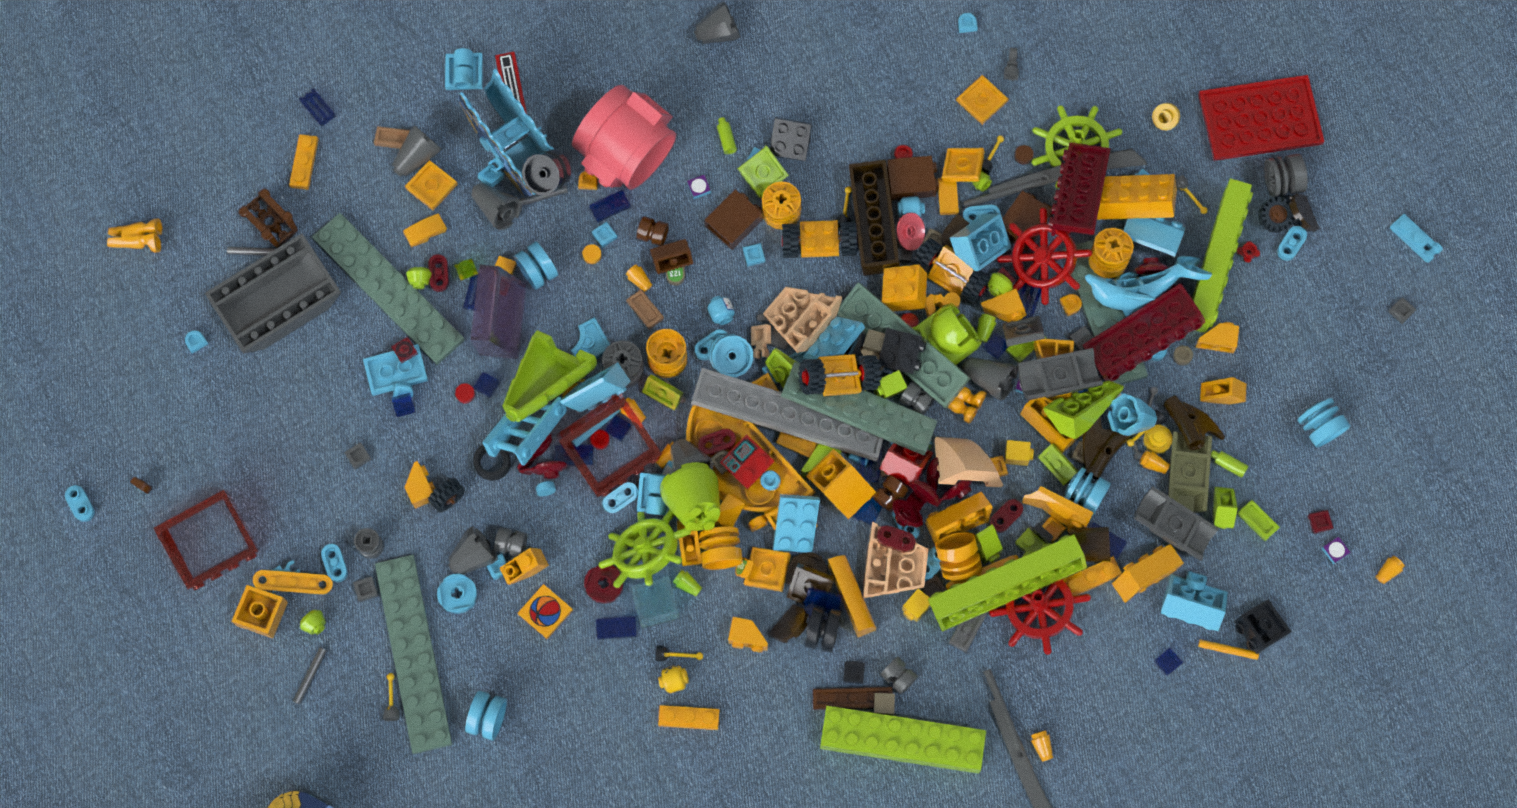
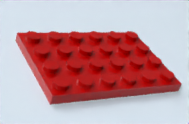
M1308 75L1202 90L1198 93L1213 161L1323 145L1325 142Z

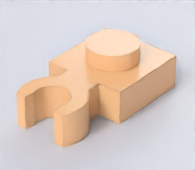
M771 325L752 326L751 345L756 346L753 351V357L760 359V353L762 352V357L768 358L769 350L767 345L771 344Z

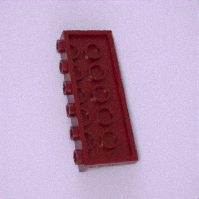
M1069 142L1068 150L1064 149L1063 160L1065 163H1061L1060 174L1063 175L1058 177L1057 187H1060V190L1056 189L1054 201H1057V203H1053L1051 214L1054 217H1050L1048 228L1052 229L1051 236H1055L1056 229L1094 235L1111 148Z
M1179 284L1087 341L1082 346L1085 350L1093 348L1095 366L1105 381L1113 382L1125 372L1135 369L1141 362L1151 359L1154 354L1166 350L1170 344L1182 340L1191 331L1198 330L1206 321L1182 284Z

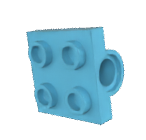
M466 48L457 49L454 51V54H446V90L483 89V54L473 53L470 49Z
M640 472L638 512L665 515L670 510L663 502L660 494V485L666 474Z

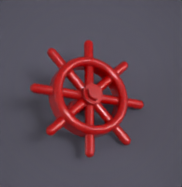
M1045 207L1040 209V224L1029 227L1024 232L1015 223L1009 225V229L1018 236V239L1014 244L1012 255H1001L997 258L999 263H1013L1014 270L1019 279L1013 285L1012 290L1017 289L1018 292L1025 283L1035 288H1040L1043 305L1049 303V289L1057 287L1065 281L1075 290L1080 288V284L1071 274L1075 269L1077 258L1090 257L1093 253L1090 249L1077 250L1074 240L1069 235L1070 231L1056 229V235L1058 236L1048 246V232L1051 233L1052 229L1048 228L1047 209ZM1040 234V246L1031 239ZM1062 241H1064L1067 251L1054 252V250L1062 243ZM1027 245L1034 253L1023 254V250ZM1067 258L1063 268L1056 262L1059 259ZM1022 261H1034V263L1025 270ZM1041 266V280L1032 278L1031 276ZM1048 266L1058 275L1049 279Z
M1063 578L1050 584L1044 594L1040 588L1034 591L1032 595L1027 594L1021 597L1029 603L1014 606L1015 600L1006 603V607L990 610L989 615L991 617L1008 615L1011 624L1016 629V632L1008 641L1010 647H1014L1022 635L1033 639H1042L1044 653L1049 655L1052 652L1050 638L1056 636L1065 628L1077 636L1083 634V630L1070 621L1073 616L1074 604L1088 602L1091 596L1089 594L1072 596L1071 590L1063 581L1065 579ZM1057 588L1064 596V598L1049 600ZM1065 605L1063 615L1051 609V607ZM1030 611L1023 622L1016 615V613ZM1046 615L1057 621V623L1048 627ZM1038 616L1040 629L1029 627Z

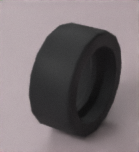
M481 445L475 451L473 457V464L477 473L483 479L490 481L503 478L509 472L511 466L509 453L501 449L499 453L503 457L502 467L495 472H488L481 466L482 456L487 453L484 445Z

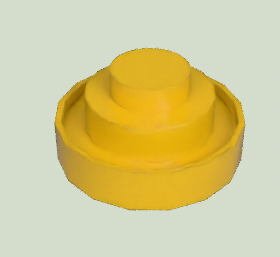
M1162 103L1152 113L1153 123L1160 130H1171L1178 125L1180 112L1172 103Z
M1155 425L1145 432L1143 442L1147 450H1152L1156 454L1164 453L1172 444V434L1165 426Z

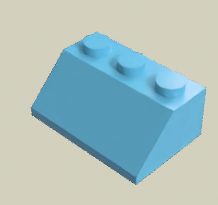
M1000 213L984 214L950 237L955 255L975 271H980L1012 248Z
M1134 218L1127 220L1123 231L1131 237L1132 241L1175 257L1185 227L1180 222H1169L1164 220L1165 218Z
M617 362L576 385L560 402L562 405L578 412L586 409L591 411L598 406L600 401L605 403L612 398L613 394L616 393L618 396L626 391V386L630 383V380Z
M1170 574L1162 601L1161 614L1169 618L1184 620L1189 624L1203 626L1208 630L1219 631L1226 612L1228 592L1205 585L1203 590H1195L1186 585L1185 578Z

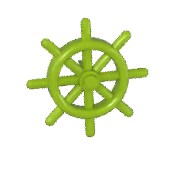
M1059 105L1057 111L1061 120L1055 123L1049 132L1038 127L1032 129L1034 134L1046 138V154L1034 158L1031 163L1037 166L1049 162L1052 167L1060 166L1062 162L1058 158L1063 156L1064 149L1068 150L1069 142L1086 145L1100 143L1101 147L1109 148V139L1120 136L1122 130L1117 128L1106 132L1094 120L1099 110L1097 106L1091 108L1087 117H1068L1064 107ZM1073 127H1082V129L1075 130L1074 132ZM1066 130L1070 140L1058 136V134ZM1089 130H1091L1096 135L1095 137L1085 140ZM1053 142H1056L1066 147L1054 151Z
M668 510L662 520L656 518L645 519L644 512H638V522L629 526L621 535L613 532L608 535L610 540L615 541L613 557L600 561L599 567L604 569L614 564L617 566L621 573L613 583L615 588L621 587L627 577L635 579L644 578L645 584L651 586L653 584V574L662 570L669 562L676 564L682 562L680 556L674 555L677 550L678 539L691 534V531H687L685 528L676 532L673 531L668 524L674 517L671 510ZM662 532L666 534V536L658 538ZM664 545L662 550L657 548L659 546ZM632 558L628 564H625L624 560ZM642 559L643 564L637 565Z

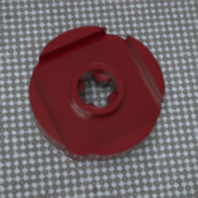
M598 565L590 569L584 579L587 595L593 601L601 604L616 601L624 588V583L619 588H615L613 585L620 575L619 570L613 565L601 569ZM607 579L609 586L604 589L601 588L599 582Z

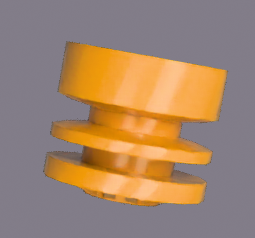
M781 181L774 182L765 189L762 196V213L766 223L772 228L782 230V224H796L801 215V196L794 185Z
M1107 228L1099 232L1091 248L1093 253L1088 259L1094 273L1105 278H1115L1123 274L1133 253L1134 245L1131 237L1126 232L1116 228Z
M661 329L649 337L646 343V353L650 370L655 375L662 378H672L684 371L687 365V349L685 340L679 332L672 329Z
M729 526L715 527L698 534L699 541H701L699 543L700 548L707 550L701 553L702 567L704 569H727L743 563L741 548L733 547L740 543L738 528Z
M970 532L952 533L940 538L935 543L938 559L941 560L939 563L943 578L947 580L967 579L975 576L982 570L974 534Z

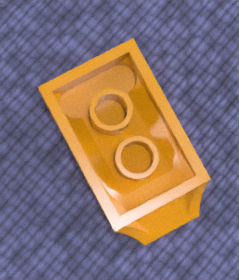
M1042 486L1036 492L1024 495L1022 500L1024 504L1045 510L1053 518L1065 524L1068 532L1069 528H1086L1094 513Z

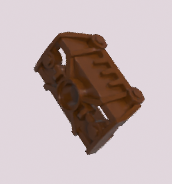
M264 188L258 192V197L254 198L246 206L243 205L238 210V214L243 218L246 217L261 232V237L264 240H269L276 248H279L298 229L293 221V215L288 211L285 212L270 196L269 190ZM260 200L267 205V211L260 209ZM249 209L258 212L259 218L255 217ZM268 217L274 218L272 225L265 224V220ZM280 225H287L292 231L289 233L282 231ZM272 231L279 233V242L272 235Z

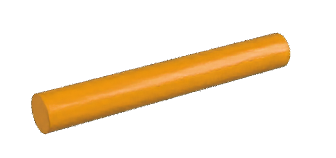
M1202 639L1198 643V647L1256 660L1259 657V654H1256L1255 651Z

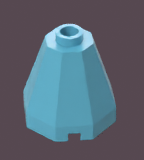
M1124 393L1112 401L1111 406H1113V409L1109 411L1108 419L1113 431L1130 436L1155 426L1157 421L1155 411L1141 399Z

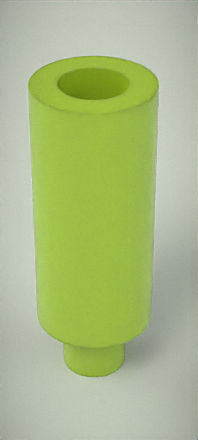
M724 117L718 119L717 130L723 151L727 155L733 154L737 151L731 126Z
M1213 450L1211 452V457L1215 459L1214 463L1241 478L1249 467L1223 451L1218 453Z

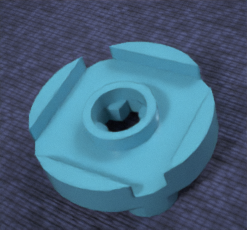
M452 574L447 576L438 587L437 598L440 605L447 612L460 614L474 607L477 599V589L474 582L465 575ZM456 589L462 592L458 599L454 596L452 597Z

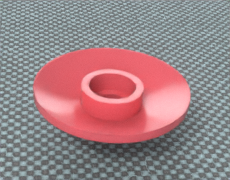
M906 213L898 222L897 238L904 249H918L925 237L924 223L919 215Z

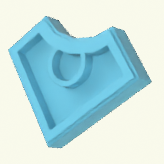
M594 317L578 326L580 340L570 350L573 356L576 357V354L581 349L598 359L603 356L605 349L610 345Z

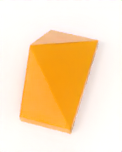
M729 492L720 505V517L716 521L715 526L734 527L746 502Z

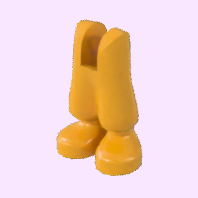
M154 218L148 223L136 222L126 226L108 228V234L115 237L107 239V246L112 248L142 249L145 245H148L152 252L158 253L161 251V240L158 235L162 234V222L159 218Z
M964 386L948 408L956 414H963L964 421L970 424L976 416L977 410L980 409L987 393L979 391L973 395L971 390Z

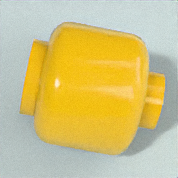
M680 665L662 669L661 676L658 677L661 689L665 688L668 693L684 690L686 684L689 683L687 671Z

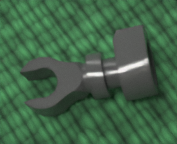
M1010 47L1009 61L1004 69L1005 80H1018L1017 48Z

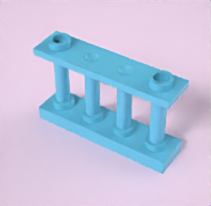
M557 397L552 405L548 404L540 409L546 411L541 418L528 416L520 422H512L504 415L482 442L489 456L496 457L501 449L515 453L521 465L525 466L567 412L566 406L560 402L562 400L561 397ZM523 422L535 425L530 432L518 429ZM512 435L524 438L519 446L507 443Z

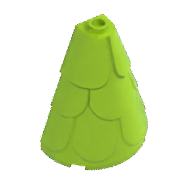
M537 330L531 337L525 355L520 362L515 378L511 381L502 405L506 412L505 416L512 422H520L545 407L549 401L561 395L569 387L592 372L597 365L596 357L581 349L576 354V357L557 349L551 336Z

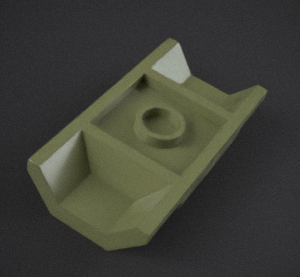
M1173 431L1168 496L1194 513L1206 512L1212 436L1204 437L1205 444L1202 448L1189 450L1182 434Z

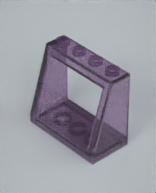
M479 266L470 340L480 356L518 359L527 285L499 266Z

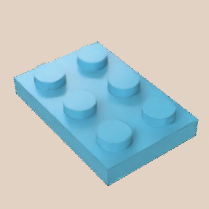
M836 316L825 331L820 334L816 342L808 349L807 353L803 356L804 360L817 359L823 356L843 355L865 329V326L862 322Z
M419 344L413 345L418 355L404 363L400 362L394 351L363 359L372 396L393 391L396 381L406 382L411 386L428 381Z
M780 494L773 550L812 552L820 502L819 497Z

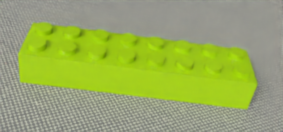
M1231 178L1223 192L1201 269L1211 272L1212 276L1208 280H1197L1192 300L1206 321L1197 330L1206 333L1209 327L1212 328L1219 312L1217 310L1222 302L1223 290L1226 287L1229 278L1228 273L1234 261L1232 258L1234 253H1236L1237 241L1243 230L1242 224L1248 213L1247 207L1253 196V192H1250L1251 184Z
M1066 535L1061 537L1056 543L1045 544L1040 550L1027 552L1022 558L1009 560L1003 566L991 568L981 576H972L963 584H954L947 591L936 592L931 598H928V601L943 632L1086 569L1085 556L1075 535Z
M826 706L820 749L979 774L982 767L986 730Z

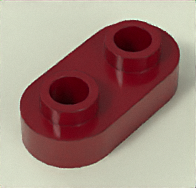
M436 254L428 262L429 270L432 273L429 282L434 291L443 292L449 287L448 262L443 255ZM437 264H442L440 268H436ZM439 281H443L442 285H437Z
M722 429L702 436L698 441V448L706 455H712L732 448L736 444L737 438L732 430ZM730 437V441L725 443L724 438ZM707 443H712L710 449L705 448Z
M1015 499L1008 500L991 517L990 525L994 526L996 533H1004L1020 518L1023 512L1021 502ZM1015 506L1017 510L1011 511L1010 507ZM1001 519L1004 523L999 525L996 521Z
M882 526L876 535L880 545L903 553L910 552L916 543L913 534L892 526ZM885 532H888L890 534L889 538H886L884 536ZM902 539H908L909 544H904Z

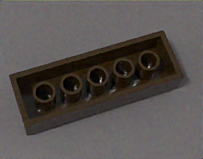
M886 159L849 164L863 276L884 273V268L900 267Z

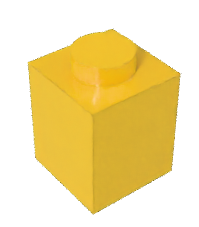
M1007 440L1005 464L1028 466L1029 460H1033L1034 449L1030 448L1031 442Z
M918 588L903 605V615L910 621L915 620L918 622L931 607L928 601L929 597Z

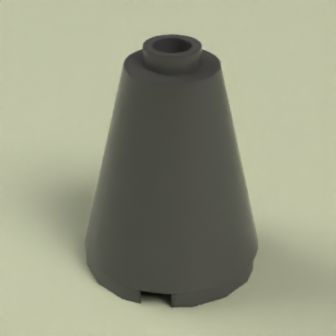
M414 125L392 163L394 166L392 170L400 177L402 175L408 176L440 153L442 148Z
M484 183L477 184L472 189V198L493 227L498 230L507 229L513 224L511 221L515 217H519L522 203L517 197Z
M975 357L966 359L962 365L963 372L973 382L1000 401L1001 399L1005 400L1013 388V384H1011L1012 378L1016 379L1018 372L1017 366L1013 364Z

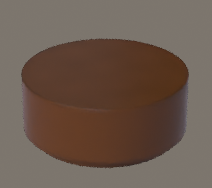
M1021 145L1016 149L1014 157L1019 164L1026 165L1032 161L1034 153L1031 147Z

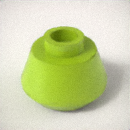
M413 267L406 272L409 284L415 289H424L429 284V279L432 275L431 271L424 267Z
M998 272L991 274L988 287L992 295L996 297L1013 289L1012 282L1006 276Z
M314 609L307 613L300 621V629L311 635L320 634L325 629L324 625L326 623L322 611Z

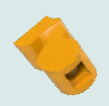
M954 292L947 293L945 297L942 294H930L926 297L925 304L927 318L936 312L935 307L937 306L941 308L944 305L953 303L959 309V295Z

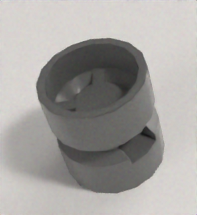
M913 381L904 391L899 402L908 408L913 407V411L924 415L935 399L926 391L923 392L922 388Z
M500 527L495 538L494 551L504 554L509 551L510 555L518 556L525 551L528 534L521 531L512 533L511 529Z
M364 528L358 531L354 537L355 547L365 558H377L383 552L384 543L375 530Z
M899 656L881 673V676L888 683H893V688L900 695L918 678V675L911 668H906V663Z

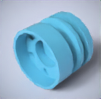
M1332 398L1314 404L1298 418L1300 424L1307 423L1303 427L1304 431L1314 428L1315 431L1310 434L1309 438L1316 448L1334 440L1351 426L1344 415L1333 416L1339 408L1338 406L1330 408L1335 403Z
M1082 467L1071 479L1065 490L1064 498L1068 500L1073 498L1076 504L1082 503V507L1094 512L1093 517L1111 483L1101 477L1095 483H1092L1093 473L1090 472L1087 479L1083 478L1086 469Z

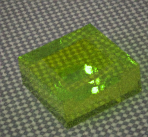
M472 258L454 265L460 280L478 274Z

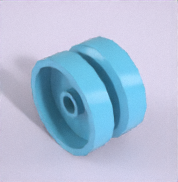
M535 241L527 246L530 257L524 251L518 252L513 257L525 279L537 290L544 285L542 275L551 281L558 276V272L546 252Z
M723 334L711 343L709 361L717 372L730 377H738L750 369L753 362V350L744 338L735 334ZM731 352L734 353L732 359L728 357Z
M479 690L470 706L465 732L476 736L482 730L483 738L494 741L505 716L507 699L496 695L491 700L489 693Z

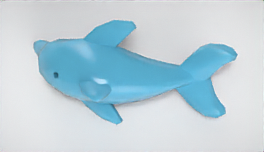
M1181 256L1177 258L1174 266L1148 276L1138 277L1139 274H1136V272H1127L1117 276L1115 279L1101 278L1091 274H1087L1085 279L1091 286L1093 296L1098 302L1106 307L1122 310L1125 317H1128L1166 293L1180 277L1208 280L1212 273L1197 267L1201 261L1200 258Z

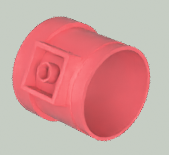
M618 85L607 92L587 113L573 137L572 146L585 157L581 162L585 167L584 170L591 176L595 175L599 178L598 182L606 188L621 187L624 183L628 189L632 190L644 183L657 170L672 149L676 140V133L670 130L667 124L673 116L645 93L632 92L626 86Z

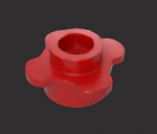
M1251 241L1246 242L1243 247L1237 249V253L1242 255L1246 263H1250L1254 257H1259L1260 251L1257 250L1256 245Z

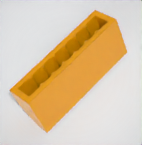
M841 555L828 559L829 571L835 577L834 583L857 637L859 638L876 631V626L846 556Z

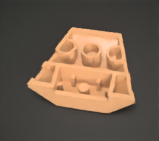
M785 287L765 310L763 315L797 353L808 351L820 334L825 331L831 321L837 316L842 296L830 297L825 296V293H819L818 295L808 293L807 290Z
M936 437L934 439L936 457L939 461L937 470L940 471L939 484L955 485L958 480L983 481L986 487L1003 486L993 462L975 442L961 438Z
M872 522L863 580V598L924 588L928 548L915 543L914 548L910 552L903 553L882 546L876 538L877 532L881 527L877 523ZM885 532L884 536L886 538H889L890 534L888 532ZM902 539L904 544H909L908 539Z

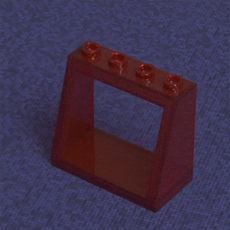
M622 393L618 396L615 394L610 400L600 404L556 434L559 442L597 497L608 495L612 491L611 488L616 485L621 486L628 481L627 478L629 476L639 474L644 470L643 467L648 463L654 464L660 459L659 456L662 455ZM620 408H623L649 449L598 483L571 441Z
M228 490L218 492L153 528L188 590L193 588L195 591L205 585L203 582L210 578L213 581L221 577L222 571L227 568L229 572L240 566L238 562L244 559L248 562L257 557L256 553L260 551ZM225 501L249 548L193 578L169 530Z

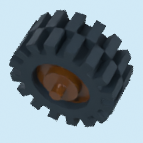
M1281 197L1272 198L1261 206L1258 212L1260 213L1258 220H1261L1260 225H1264L1265 230L1268 229L1269 232L1278 233L1289 228L1294 222V216L1289 206L1290 202H1286L1287 199H1281Z
M452 477V479L445 480L442 485L440 484L437 489H434L428 501L439 513H442L462 498L465 489Z

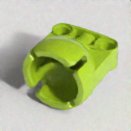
M953 303L944 305L919 325L912 328L920 332L921 336L925 337L928 342L957 365L981 346V341L965 315H958L960 313L959 309Z

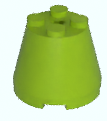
M699 462L683 464L681 469H678L671 475L667 474L663 478L660 485V494L663 502L685 526L687 531L711 530L720 517L718 478L707 464Z

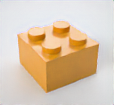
M920 265L884 268L882 303L887 305L892 311L924 309L927 287V273Z
M246 585L231 622L238 627L273 639L288 602L281 596Z

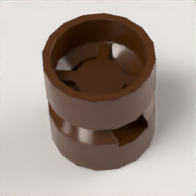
M643 216L639 223L636 238L645 242L651 240L652 244L663 246L668 235L669 223L655 222L653 218Z
M889 475L882 483L883 488H878L872 498L883 508L892 512L893 501L903 499L909 490L899 480Z

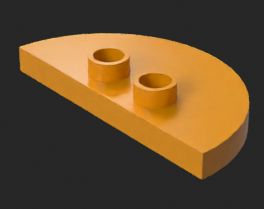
M696 405L692 406L687 422L686 440L698 448V441L702 436L722 429H730L735 433L737 441L732 448L724 450L729 453L747 434L775 461L766 471H775L781 478L780 486L773 491L766 490L761 485V476L747 489L729 471L722 475L713 465V471L718 478L720 500L723 501L728 493L731 492L746 502L743 510L764 513L779 504L780 494L797 495L799 493L800 496H812L816 493L754 423ZM730 437L724 438L725 443L730 441ZM707 443L705 445L706 449H710L712 447V443Z

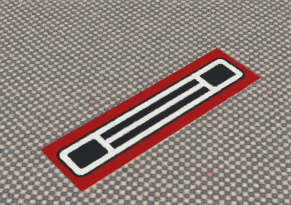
M515 51L495 55L498 73L503 83L511 89L514 98L521 103L527 114Z

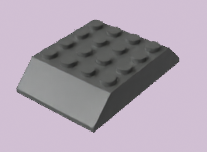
M301 233L210 289L205 295L244 354L266 349L324 313L339 297L341 291Z

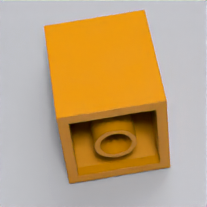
M834 449L806 475L847 519H850L876 493L857 470Z

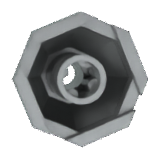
M725 1L717 4L696 25L697 30L694 33L698 41L702 40L704 44L734 41L741 38L735 20L729 13L730 10Z
M679 439L671 445L670 453L673 472L681 469V465L692 462L707 464L713 470L714 463L712 459L688 440Z
M472 526L466 530L449 556L450 563L448 566L453 573L465 574L493 564L498 560V555L494 548L490 550L491 543L483 533Z

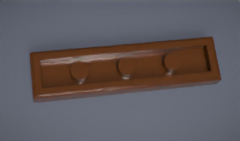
M892 687L813 689V710H826V706L845 709H874V694H893Z

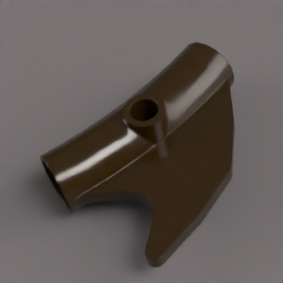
M1177 395L1170 397L1164 402L1163 407L1179 428L1189 450L1202 448L1205 444L1204 437L1206 433H1211L1221 440L1225 439L1223 432L1205 412L1181 401Z
M1101 416L1083 436L1085 475L1088 476L1092 472V479L1095 480L1101 477L1113 456L1130 439V436L1122 435L1112 429H1103L1101 427Z

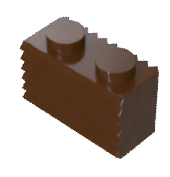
M686 239L650 249L655 269L659 275L660 273L675 270V268L678 269L679 267L682 268V266L685 267L686 265L693 264L691 251Z

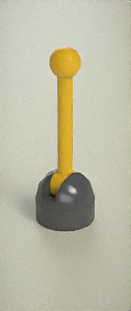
M1184 175L1179 176L1176 179L1177 190L1185 191L1200 208V212L1206 214L1208 209L1203 207L1188 190V180Z
M393 673L387 674V680H389V706L384 710V721H397L400 719L398 708L393 706V680L395 678Z

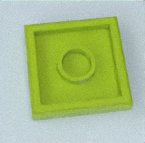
M767 146L737 168L758 198L763 196V192L769 185L774 182H781L789 176Z

